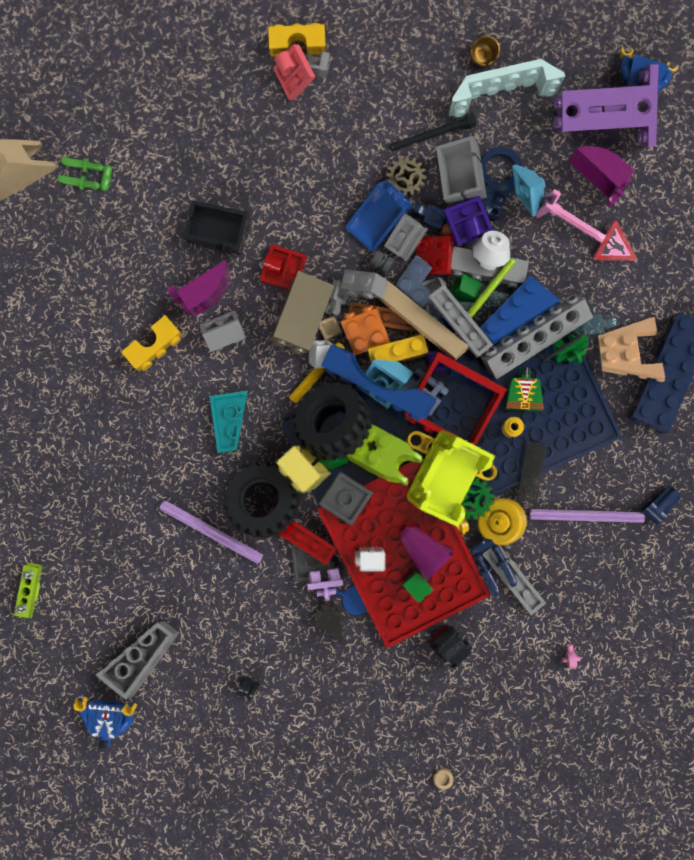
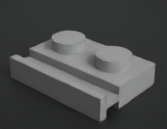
M405 213L384 246L397 256L402 257L404 261H408L428 229L421 226L419 222Z

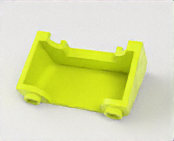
M445 430L440 431L407 494L408 501L431 515L459 526L460 522L465 518V508L461 503L478 470L486 471L489 469L495 456Z

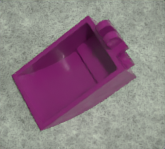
M585 146L576 148L569 159V162L608 198L606 201L608 207H612L624 194L622 190L631 182L632 178L630 176L634 173V170L618 155L600 147Z
M224 260L179 290L169 286L167 291L176 304L180 303L188 315L192 314L194 317H197L214 306L224 294L230 279V267L227 261Z

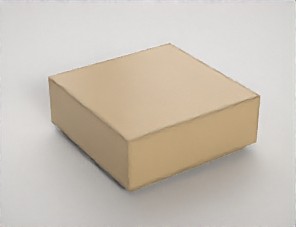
M334 315L322 320L319 325L324 340L342 333Z

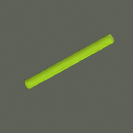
M509 259L467 311L471 318L515 265V260Z

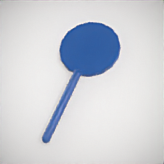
M356 586L350 587L345 593L336 590L337 595L343 597V606L346 611L354 615L363 614L367 611Z

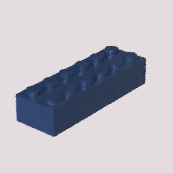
M681 312L671 317L651 364L663 363L665 381L657 382V379L649 377L644 379L627 416V419L660 434L669 433L694 376V318Z

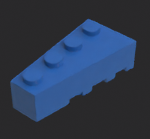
M530 276L480 329L495 346L504 337L512 335L520 327L528 325L534 318L545 314L551 307L558 305L560 299Z

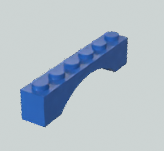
M330 345L321 366L326 368L327 373L333 376L340 375L345 383L358 385L360 391L367 394L369 392L375 394V399L384 403L386 401L392 403V408L400 412L402 410L409 412L408 416L417 421L419 419H427L437 399L421 389L414 388L405 391H395L378 385L362 371L354 354L336 345Z

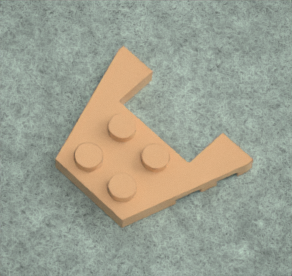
M655 317L598 336L602 371L626 376L627 374L638 375L642 379L649 377L657 379V382L665 381L663 363L641 364L637 337L654 336L657 334Z

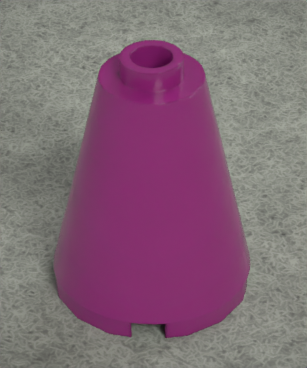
M408 526L401 533L403 536L400 539L426 581L455 554L451 549L415 526L412 528Z

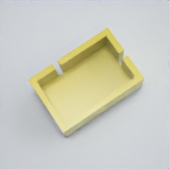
M303 445L294 446L277 461V464L280 466L278 468L285 477L289 476L293 481L291 484L298 492L302 491L304 493L314 490L331 475L322 463L318 462L315 466L311 465L317 457L310 454Z

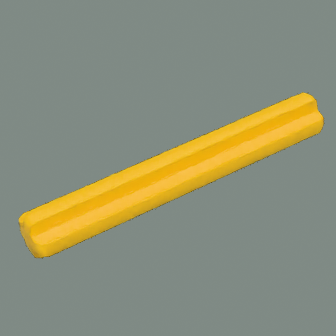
M337 342L335 344L336 346L345 349V347L341 343ZM314 368L289 398L294 403H298L326 371V368Z

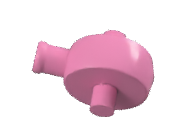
M567 644L566 658H562V662L566 663L569 669L577 668V661H581L580 656H576L573 644Z

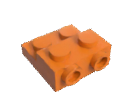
M366 306L361 309L362 312L357 314L354 312L343 315L344 318L340 321L354 356L368 351L369 348L390 343L377 306Z

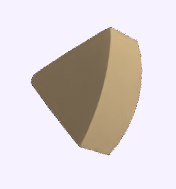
M0 139V201L31 185L57 168L54 163L49 161L30 159L42 147L40 141Z

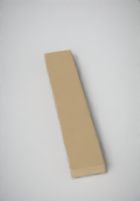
M388 281L384 297L379 300L456 361L468 349L469 345Z

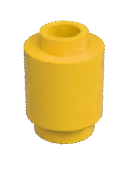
M511 417L503 422L501 430L506 437L513 438L523 432L524 424L521 419ZM512 423L516 426V430L511 429Z

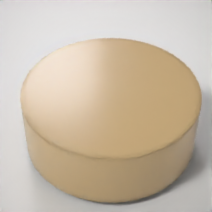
M440 768L435 771L433 780L439 789L445 790L452 786L453 775L450 770Z

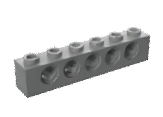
M577 294L567 297L564 302L551 307L545 314L537 316L528 325L520 327L517 332L504 337L495 346H491L480 355L488 373L495 379H498L592 319L593 316L585 298Z

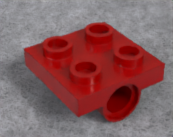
M451 235L423 237L416 247L415 256L421 257L432 267L427 276L451 275L454 238Z
M271 244L269 253H267L264 260L260 282L288 290L293 276L298 271L303 272L307 255Z

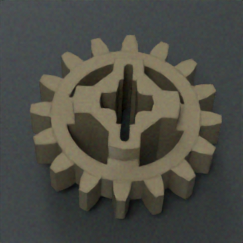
M406 156L405 160L399 157L398 163L393 160L392 167L388 166L387 171L389 173H386V179H389L388 182L392 183L405 196L409 194L412 198L414 192L419 194L420 188L425 186L424 181H426L427 176L423 174H425L426 169H420L422 163L416 164V158L410 161L409 156ZM399 168V173L393 177L395 171ZM418 178V182L413 186V181Z

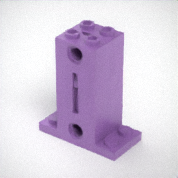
M658 64L642 67V71H639L638 81L641 83V86L571 90L557 93V97H554V109H557V116L554 117V128H557V132L640 127V131L637 133V142L640 143V146H656ZM638 103L641 105L640 111L637 109ZM568 106L572 109L571 116H568L566 113Z

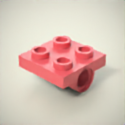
M294 44L288 51L281 52L274 58L276 65L273 69L288 99L295 100L316 77L299 44Z

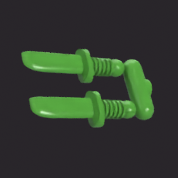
M62 157L61 163L66 166L83 168V172L86 173L87 169L103 171L101 185L98 182L85 180L86 177L81 176V179L58 175L60 183L79 186V190H83L84 187L96 190L101 188L102 191L109 189L112 178V167L110 165L103 166L102 164L90 163L88 158H85L83 161Z

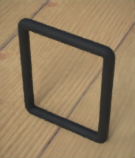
M571 331L570 334L576 336L574 339L545 358L538 353L534 356L546 362L578 341L581 335Z

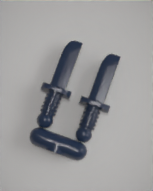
M486 539L472 546L470 551L475 555V560L480 570H482L479 572V575L484 576L493 595L497 596L500 591L490 572L493 568H487L488 566H486L487 564L482 555L478 553L492 547V551L499 561L496 563V566H501L511 587L516 586L517 581L508 564L510 561L509 557L505 559L499 546L495 545L492 539Z

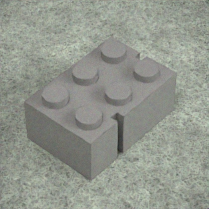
M470 136L437 146L444 201L451 207L465 202L466 199L470 200L479 196L480 199L487 198L482 164L480 162L479 145L474 137Z

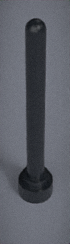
M474 113L465 114L459 121L394 142L389 145V149L395 151L462 127L474 128L477 126Z

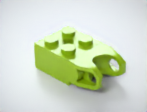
M372 424L371 429L368 430L370 434L367 439H364L363 446L361 448L358 447L354 454L346 456L349 461L380 478L407 486L409 482L398 471L399 466L405 461L421 463L423 460L422 456L413 451L408 443Z

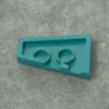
M248 391L209 396L217 453L238 450Z

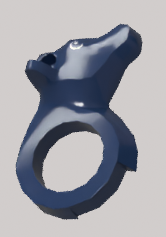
M507 148L492 149L482 156L480 161L487 198H483L481 201L488 218L494 221L501 218L503 204L515 188L514 177L505 182L493 181L487 175L486 163L491 158L498 156L507 158L512 165L516 164L522 167L519 156L513 150Z

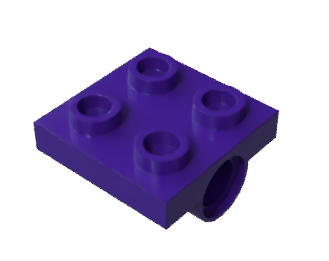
M480 196L443 210L457 246L479 239L488 231H494Z

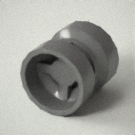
M378 250L369 267L378 269L381 274L386 276L395 259L385 257L384 253Z

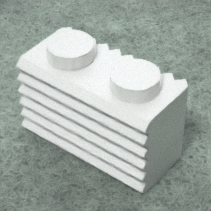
M360 546L359 551H355L356 566H359L360 571H385L384 550L381 546L379 548L377 546L375 548L373 546L371 548L369 546L367 548Z

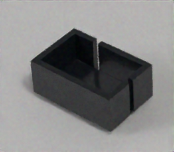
M192 200L188 215L190 221L187 220L183 236L186 242L217 250H222L224 247L226 252L242 255L250 223L248 212Z

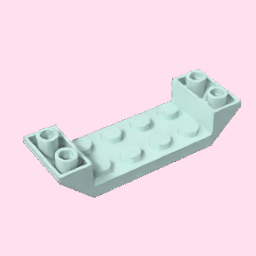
M538 59L468 75L452 98L449 117L464 116L468 112L471 99H476L482 94L493 95L499 90L504 89L511 91L517 86L524 85V87H528L535 82L539 96H553L558 92L565 74L546 61Z

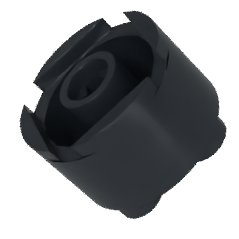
M446 624L442 625L426 642L430 644L431 649L444 662L448 661L450 663V668L455 670L471 654L473 647L466 640L463 641L458 637L460 633L453 626Z

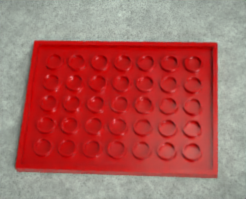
M424 460L421 463L410 461L399 467L398 471L409 482L407 486L389 482L380 477L363 485L373 494L352 526L322 506L317 508L386 648L491 596L482 577L479 575V571L457 526L419 509L407 499L409 488ZM408 526L410 528L413 526L417 527L455 553L426 581L433 591L420 602H417L401 583L415 570L421 575L400 540L403 537L401 535L402 531ZM360 546L362 548L364 546L366 548L368 546L370 548L372 546L374 548L381 546L385 552V571H360L359 566H356L355 551H359Z

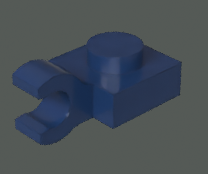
M416 204L412 212L413 215L424 218L423 224L438 231L445 220L443 210L433 205H430L429 209Z

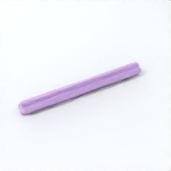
M163 501L159 509L249 560L258 564L263 558L261 553L167 501Z
M530 509L529 518L534 520L643 523L645 521V514L643 512Z

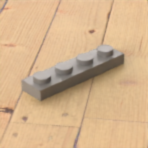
M442 285L428 297L459 337L469 345L468 348L477 358L493 346L491 341L445 285Z
M498 545L505 559L508 558L509 556L505 553L501 546ZM492 547L481 553L530 615H533L546 604L511 559L508 564L517 581V585L511 587L501 566H496V563L499 561L492 551Z

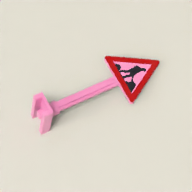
M554 189L544 197L543 204L535 216L540 218L548 212L554 216L557 215L599 241L600 246L593 256V260H637L633 249L616 220L612 222L606 235L561 208V205L556 203L561 195L559 191Z

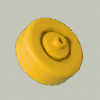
M509 498L491 500L495 503L494 505H489L491 512L485 511L486 517H481L480 515L478 517V527L482 536L485 539H492L495 545H508L516 542L524 534L527 525L523 508L516 501Z

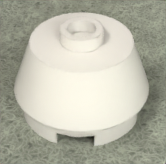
M498 231L486 232L475 242L473 258L476 257L480 262V266L487 270H495L496 267L504 266L510 259L509 239Z

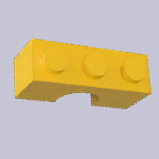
M278 24L268 27L271 57L288 51L290 45L295 41H301L306 45L307 55L322 54V51L326 52L324 24H293L292 26Z
M166 315L151 326L156 334V341L152 346L143 347L135 340L121 352L139 372L150 368L151 362L155 358H161L166 354L168 347L171 345L175 346L181 341L182 333Z
M423 335L369 348L367 351L370 364H372L374 359L398 362L403 360L410 361L425 357L429 353Z

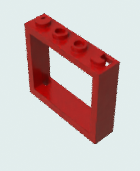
M436 351L416 389H424L437 363L440 362L494 392L467 442L476 446L507 389ZM405 410L402 412L406 415V420L413 424H416V422L423 424L422 428L430 433H433V431L439 433L442 430L451 433L427 419H419L417 421L408 416L409 412Z

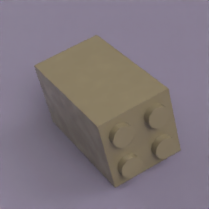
M298 271L293 276L269 340L273 341V345L280 348L284 346L291 348L290 352L297 355L309 352L335 285Z

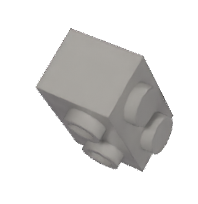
M345 270L340 288L351 297L362 296L366 299H383L388 281L377 273Z
M235 310L199 324L210 352L220 350L227 345L238 343L246 338Z

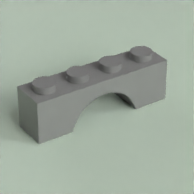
M455 246L453 248L451 265L453 277L458 278L465 274L479 282L487 280L490 284L502 269V267L495 270L484 269L473 258V250ZM512 258L516 263L500 283L507 284L508 288L518 289L525 282L529 261Z

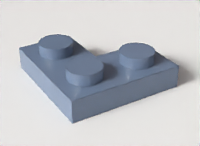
M415 256L395 287L425 310L430 303L428 297L432 292L422 282L432 267L421 257Z

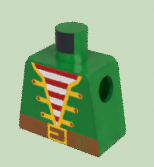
M519 367V378H511L509 380L504 410L535 412L544 410L540 379L530 378L531 368Z

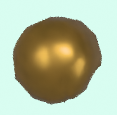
M481 36L470 47L469 56L478 67H488L499 57V43L492 36Z

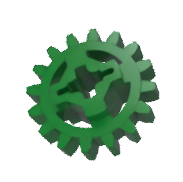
M476 478L475 482L473 480L471 486H479L481 490L475 491L470 486L461 503L465 508L466 519H471L472 515L474 520H478V515L486 517L484 512H491L489 505L495 504L491 501V498H494L495 495L490 494L493 488H486L488 482L483 481L481 483L480 478ZM471 495L477 496L475 502L470 501L472 499ZM472 506L475 511H468L466 507Z

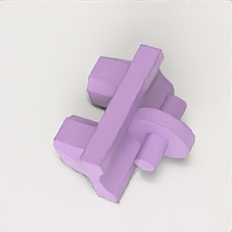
M338 568L327 569L329 578L327 580H321L320 570L310 571L307 584L308 590L324 588V590L317 591V597L325 596V600L330 601L329 595L337 593L336 588L328 589V587L343 585V578H340Z

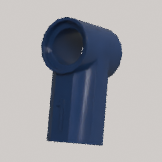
M667 486L655 499L649 501L641 511L657 525L667 517L668 511L682 497L676 489Z

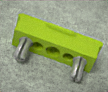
M27 563V565L23 566L14 616L32 619L35 601H37L42 565ZM26 588L30 589V594L26 593Z

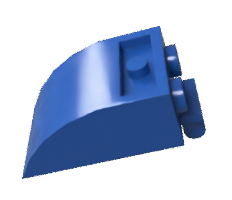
M388 181L380 182L345 226V229L373 252L391 234L403 214H407L413 205L409 203V198Z

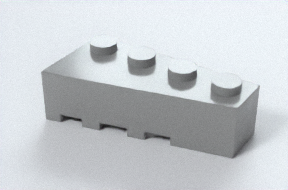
M165 621L157 622L134 644L98 672L96 676L125 700L133 697L176 639L179 632Z

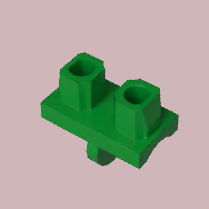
M569 334L568 340L571 341L576 336ZM581 335L578 341L555 355L556 362L560 363L567 359L569 363L575 361L577 364L582 363V356L586 354L584 349L588 348L587 341H589L587 335ZM559 339L553 343L552 348L556 351L565 344L562 339Z

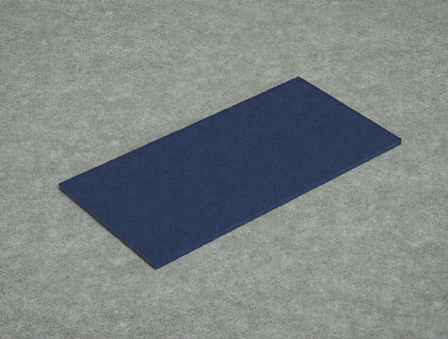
M570 333L561 338L564 344L569 342L568 335ZM553 344L538 354L544 358L554 352ZM469 348L456 360L461 365L505 389H508L511 378H519V367L531 368L530 378L540 379L544 410L540 412L504 410L506 390L476 444L477 447L495 456L492 464L496 467L497 474L494 479L486 481L488 482L486 488H493L490 494L497 495L623 438L584 355L582 356L583 362L577 364L575 361L569 363L567 359L557 363L555 356L543 362L537 357L532 356L498 379H495L488 373L481 357L477 358ZM443 351L441 352V354H443V355L449 357V356H448L447 354H445ZM424 359L406 367L413 372L410 378L417 382L420 377L414 374L418 367L425 371L429 363L427 359ZM446 366L447 369L431 374V377L435 380L443 382L449 391L445 396L438 392L436 397L441 402L432 415H428L427 420L467 441L494 392ZM426 383L424 388L431 392L433 387ZM359 389L355 390L369 408L368 410L372 417L370 421L374 426L406 443L407 437L415 431L436 438L438 432L433 431V433H430L422 428L423 424L419 422L413 424L406 420V415L392 408V404L387 409ZM337 411L327 416L320 426L319 433H326L336 429L342 423L346 411ZM511 417H517L524 424L523 432L513 438L506 437L501 430L503 422ZM293 418L283 422L282 426L292 448L294 446H302L294 433ZM512 423L511 429L516 430V426ZM412 436L411 443L414 446L420 445V437ZM415 451L422 456L423 460L425 459L426 455ZM318 457L311 464L312 466H315L319 462ZM348 459V463L332 470L328 469L331 475L311 491L318 506L321 507L319 505L320 501L340 471L362 486L379 477ZM405 461V462H403L400 466H402V465H404V464H406V463H408V462H410V461ZM491 469L482 471L483 476L490 477ZM471 486L475 491L481 490L479 486ZM471 495L472 499L470 501L475 502L477 496Z

